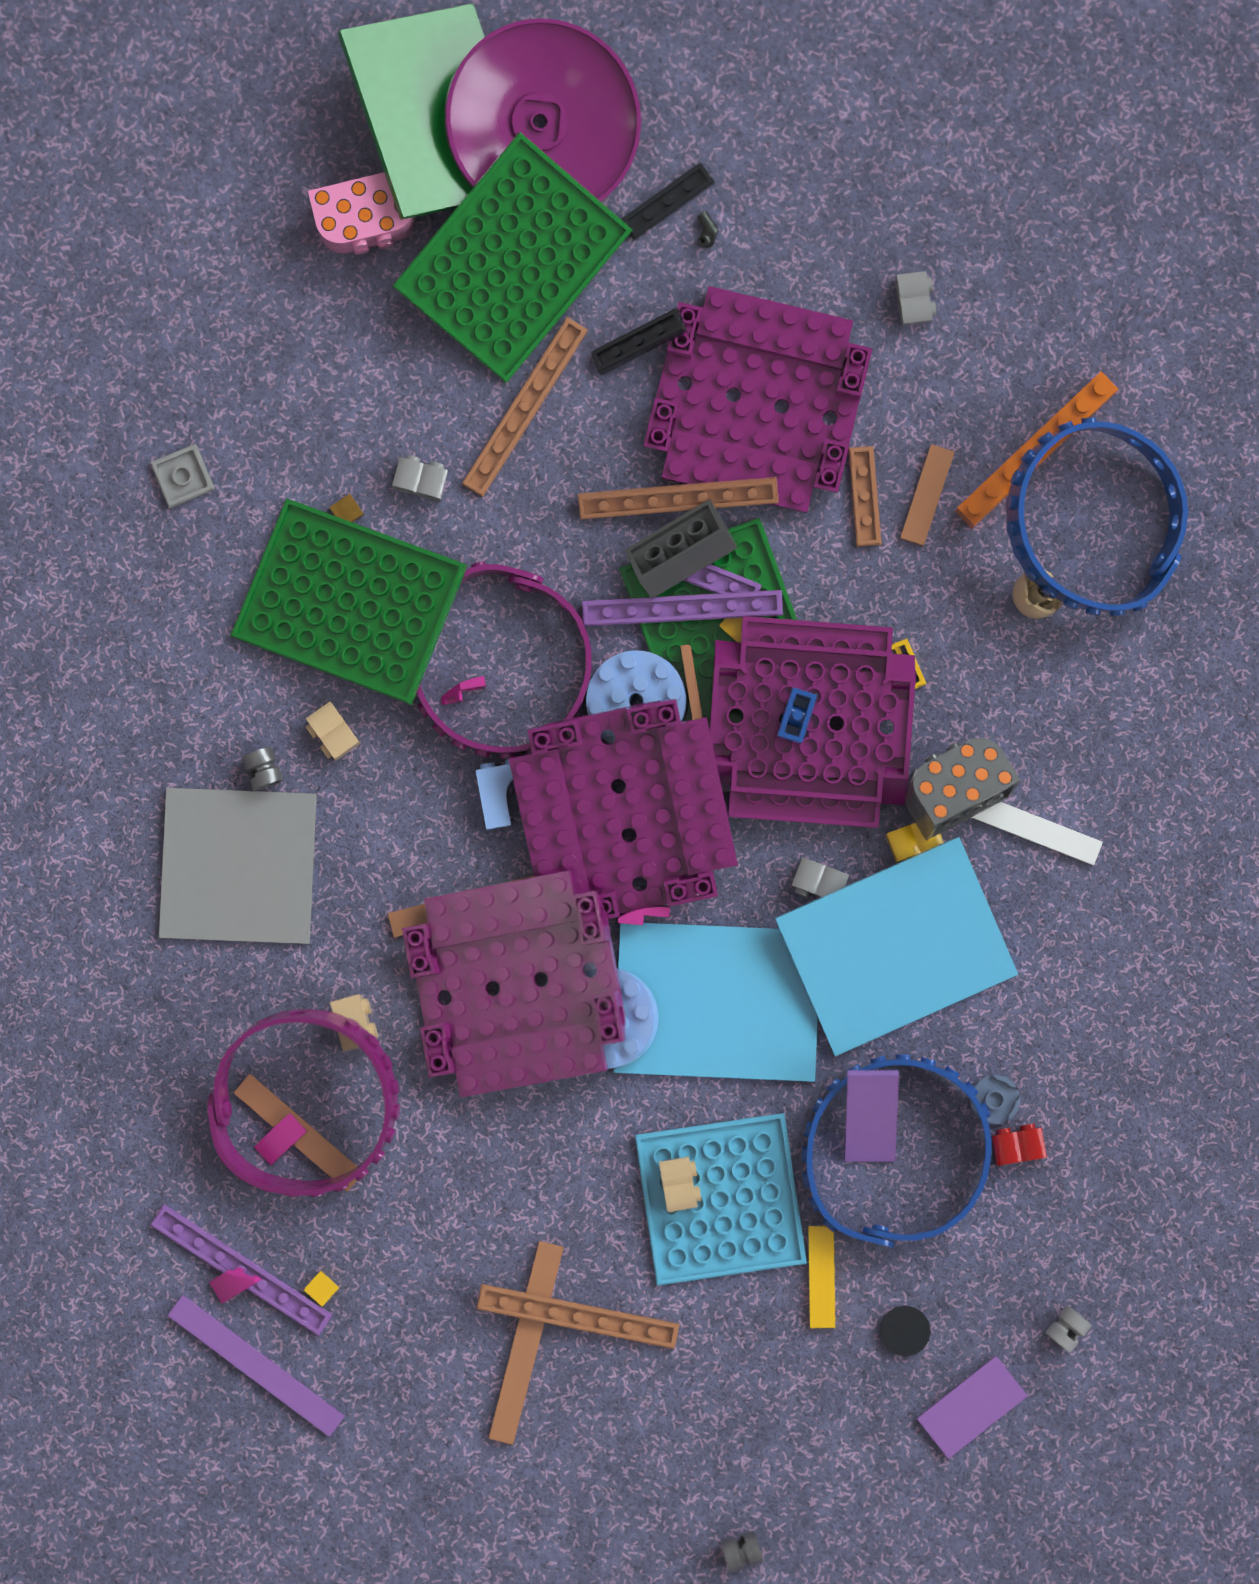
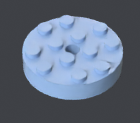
M636 650L619 653L606 660L594 673L589 683L586 697L588 715L631 706L634 694H639L643 697V703L676 699L680 719L682 722L685 720L688 709V694L685 683L671 663L651 652ZM605 730L601 733V737L607 742L613 743L615 741L613 731Z
M597 968L588 970L585 974L592 978L596 975ZM617 969L625 1011V1041L603 1045L608 1069L620 1068L639 1059L651 1046L658 1028V1008L652 992L640 978L621 969Z

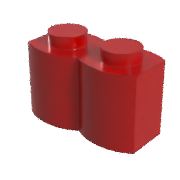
M1035 1123L1021 1125V1131L1011 1132L1010 1128L995 1130L996 1135L991 1136L995 1166L1047 1158L1042 1127L1035 1128Z

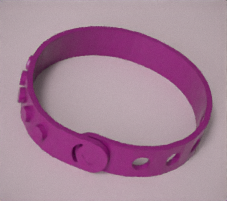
M485 561L471 564V568L466 570L461 584L473 577L486 574L509 576L508 583L515 585L517 590L526 593L535 591L557 602L574 620L583 639L586 651L584 681L574 706L564 720L575 718L583 705L592 674V653L589 636L579 614L558 592L542 585L544 578L539 575L509 566L486 564ZM420 683L416 693L421 703L417 704L424 718L429 715L435 724L432 728L441 737L446 734L453 739L451 744L463 751L467 747L475 750V755L489 758L490 754L501 755V759L504 760L515 757V755L532 753L530 743L514 747L489 746L473 742L455 733L431 709Z
M292 1009L278 1012L259 1020L250 1026L227 1049L220 1061L214 1079L213 1093H210L208 1097L207 1108L210 1131L220 1160L240 1180L265 1192L284 1194L288 1197L309 1195V1197H319L333 1190L339 1192L349 1186L348 1183L354 1179L359 1181L369 1173L367 1168L372 1162L377 1165L385 1154L382 1149L386 1142L391 1143L396 1130L393 1129L395 1120L399 1118L400 1105L398 1104L397 1096L399 1085L393 1074L391 1060L385 1054L374 1035L360 1026L357 1021L333 1012L317 1009ZM310 1023L331 1028L355 1042L372 1062L379 1077L384 1097V1123L378 1142L370 1156L349 1172L323 1180L283 1178L266 1173L246 1161L232 1144L226 1128L230 1123V1116L232 1114V1106L228 1095L229 1070L236 1051L246 1038L258 1031L278 1024Z

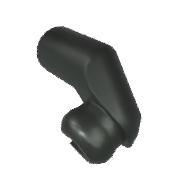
M704 211L697 216L698 221L703 227L698 243L703 248H710L715 243L718 228L709 213Z

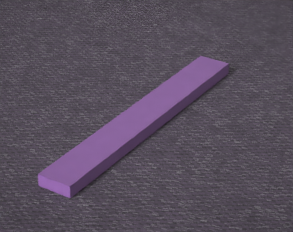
M782 590L654 597L652 599L648 597L582 601L584 627L735 619L742 618L743 616H783Z
M164 1204L150 1224L151 1227L221 1273L228 1270L233 1271L240 1267L244 1269L245 1274L251 1277L254 1275L259 1276L261 1280L247 1288V1290L317 1336L321 1334L333 1314Z
M182 1295L167 1315L327 1436H331L345 1417V1415L185 1295Z

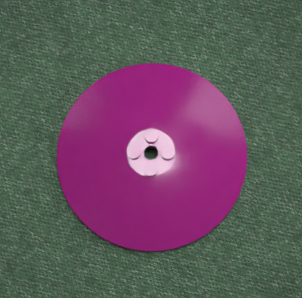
M538 18L526 19L505 25L484 37L466 54L457 67L449 85L445 103L444 123L446 138L453 160L464 179L472 188L517 133L521 132L601 202L616 189L632 165L639 145L641 111L637 91L627 68L618 55L604 41L577 25L555 19ZM535 115L544 117L545 126L542 129L534 126L533 118Z

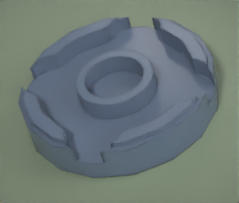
M990 1075L980 1079L974 1085L978 1091L975 1095L980 1104L985 1102L991 1116L987 1118L988 1124H1004L1011 1120L1018 1112L1020 1105L1019 1091L1016 1085L1007 1077ZM970 1100L971 1109L974 1112L975 1116L979 1118L978 1113Z

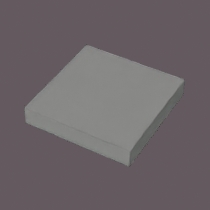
M196 443L150 462L169 509L215 490Z

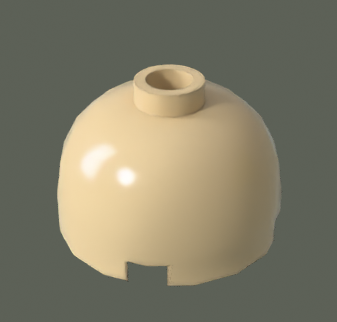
M1046 571L1051 578L1054 577L1050 572ZM1025 573L1014 583L1012 590L1013 602L1016 608L1028 618L1042 619L1055 613L1062 605V601L1045 595L1042 589L1028 579Z

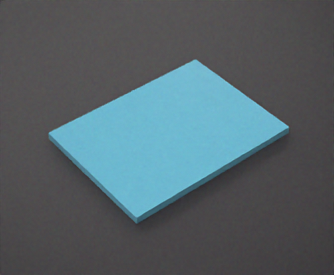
M955 837L775 918L834 1056H838L1019 975L960 837Z
M620 923L618 969L634 974L650 989L658 1008V1028L648 1050L633 1063L620 1068H614V1073L815 1082L818 1017L779 929Z

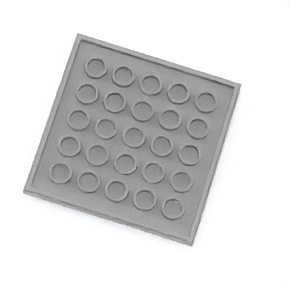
M166 788L159 938L310 944L317 794Z

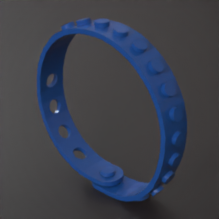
M1096 418L1081 419V424L1073 425L1072 421L1058 426V431L1052 434L1047 432L1037 440L1039 443L1023 455L1022 463L1012 475L1006 499V528L1014 556L1019 561L1028 579L1037 584L1048 597L1062 601V605L1074 610L1077 608L1086 610V614L1100 616V612H1110V616L1125 615L1124 610L1132 608L1134 612L1147 607V602L1161 592L1181 560L1178 550L1186 533L1188 518L1187 496L1182 479L1165 452L1153 441L1131 428L1111 422H1097ZM1090 430L1106 433L1125 441L1137 449L1157 471L1163 482L1168 499V533L1160 552L1153 559L1149 569V575L1152 578L1136 597L1119 605L1104 604L1085 599L1057 583L1038 562L1026 533L1024 503L1031 475L1041 458L1055 443L1076 431Z
M895 1054L894 1060H885V1056L870 1059L871 1064L861 1068L858 1064L847 1070L871 1071L885 1066L908 1065L935 1072L953 1082L967 1095L981 1120L985 1149L981 1176L976 1189L961 1211L946 1223L934 1229L915 1234L889 1232V1227L873 1224L872 1227L863 1226L862 1232L865 1233H861L839 1223L825 1208L818 1194L813 1173L814 1137L822 1113L834 1095L847 1084V1077L842 1081L836 1078L826 1088L829 1094L824 1100L819 1097L812 1111L816 1112L813 1122L807 1121L804 1136L808 1137L807 1147H802V1162H807V1172H802L804 1186L811 1189L813 1197L809 1198V1201L814 1211L822 1213L825 1218L822 1222L832 1232L837 1229L848 1236L860 1240L894 1247L895 1241L889 1239L917 1241L934 1237L949 1230L969 1213L982 1193L988 1178L992 1149L990 1128L987 1120L991 1116L985 1102L980 1104L975 1096L978 1091L969 1081L964 1084L957 1078L959 1076L958 1072L946 1066L945 1070L935 1066L936 1061L921 1057L920 1061L910 1060L911 1055Z

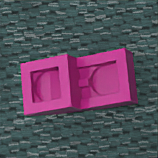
M651 906L625 912L618 917V923L643 925L644 915L669 917L670 906Z
M289 1113L254 1148L272 1165L308 1131Z

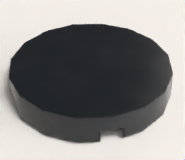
M907 1305L895 1307L886 1313L881 1322V1339L886 1348L896 1355L905 1357L915 1355L923 1350L929 1342L931 1333L929 1321L924 1313L915 1307Z

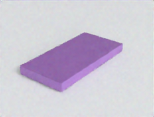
M847 1071L845 1162H895L898 1071Z
M995 1355L918 1416L917 1420L949 1459L1024 1400L1027 1394Z

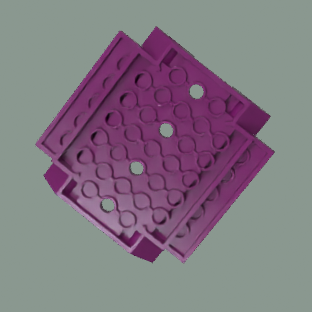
M708 286L703 308L678 302L677 308L681 312L688 332L670 340L668 343L662 375L643 447L668 452L662 479L681 484H696L777 477L779 503L768 505L806 514L813 488L838 493L873 349L848 343L854 320ZM683 377L689 378L692 381V387L686 391L681 390L678 387L679 379ZM730 389L738 390L741 396L740 399L736 402H730L726 398L727 391ZM783 400L787 402L789 409L786 413L780 414L776 412L774 405L777 401ZM827 412H833L837 416V422L833 425H827L823 421V415Z
M743 616L741 644L740 642L715 640L710 734L722 791H730L728 817L879 828L880 804L904 805L909 778L916 680L915 655L892 654L893 627ZM793 687L817 695L802 744L776 737L780 726L779 717L784 713L791 688ZM732 709L742 711L743 720L740 723L730 721L729 712ZM834 716H838L843 720V727L839 731H834L829 726V721ZM883 720H888L893 724V731L889 735L883 734L879 729L880 723Z
M669 699L556 721L527 730L532 753L509 758L534 877L571 870L575 894L597 891L607 919L619 917L621 913L644 907L664 904L674 906L718 896L713 870L737 866L738 861L707 717L682 722L677 700ZM605 730L613 731L615 741L610 744L604 743L601 739V733ZM615 779H621L625 782L626 789L623 792L618 793L612 789L611 784ZM626 828L634 829L637 834L636 839L633 841L624 840L622 837L623 830ZM636 877H643L647 881V887L643 890H637L633 886V880Z
M569 870L424 899L428 924L402 928L410 976L411 978H416L425 1025V1027L420 1028L429 1077L454 1073L455 1069L461 1098L608 1070L603 1045L625 1041V1011L608 919L597 891L575 894L572 872ZM588 963H593L597 967V973L592 978L588 977L584 972V968ZM540 972H544L548 976V983L544 987L539 986L536 982V976ZM492 981L497 982L500 986V991L496 996L488 992V985ZM444 990L449 991L452 996V1000L448 1005H444L440 1001V994Z

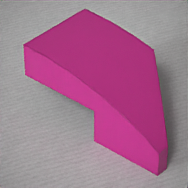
M480 676L457 684L441 697L442 705L463 702L462 692L486 688L485 677Z
M238 1267L233 1271L228 1270L209 1283L223 1304L261 1279L257 1275L251 1277L245 1274L244 1269Z

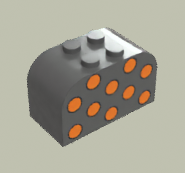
M985 738L971 739L963 744L957 742L948 747L946 753L940 756L938 753L931 755L925 760L926 763L918 768L906 791L905 804L926 841L1012 796L1021 780L1002 749L996 743Z

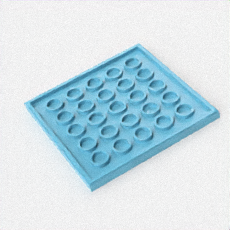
M784 1113L635 1135L657 1286L807 1264ZM689 1156L690 1161H695L697 1176H693L694 1186H699L702 1201H697L698 1207L667 1212L659 1161Z

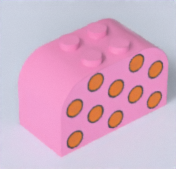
M385 172L308 191L321 240L330 250L337 253L354 252L356 255L369 252L371 247L379 246V249L391 247L393 242L407 237L416 224L417 217L400 220Z

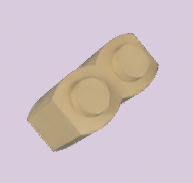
M331 701L306 718L309 724L305 727L313 738L318 736L321 739L323 745L320 748L328 759L333 756L337 761L360 744Z
M689 1156L659 1161L667 1212L698 1207L697 1201L702 1200L699 1186H694L693 1176H697L695 1161H690Z

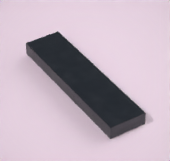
M700 162L621 220L632 229L630 234L636 240L715 184V181Z
M675 308L591 351L598 373L604 375L688 331L680 310Z

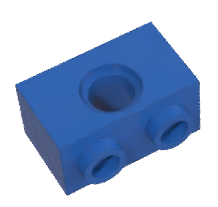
M794 687L791 688L776 737L802 744L817 698L816 694Z

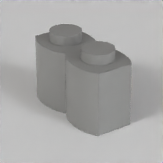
M926 271L896 275L895 284L901 327L931 323L932 317L936 316L935 302H931L929 292H933L932 278L927 277Z
M406 455V458L400 457L392 489L440 502L448 470L444 469L445 465L438 462L430 461L428 465L421 463L420 458Z
M802 857L791 887L796 888L794 893L809 898V895L812 894L821 898L845 887L849 875Z

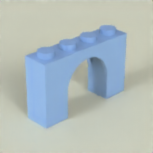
M509 759L505 760V765L495 766V762L481 764L480 769L476 770L486 830L511 826L507 805V790L513 781Z

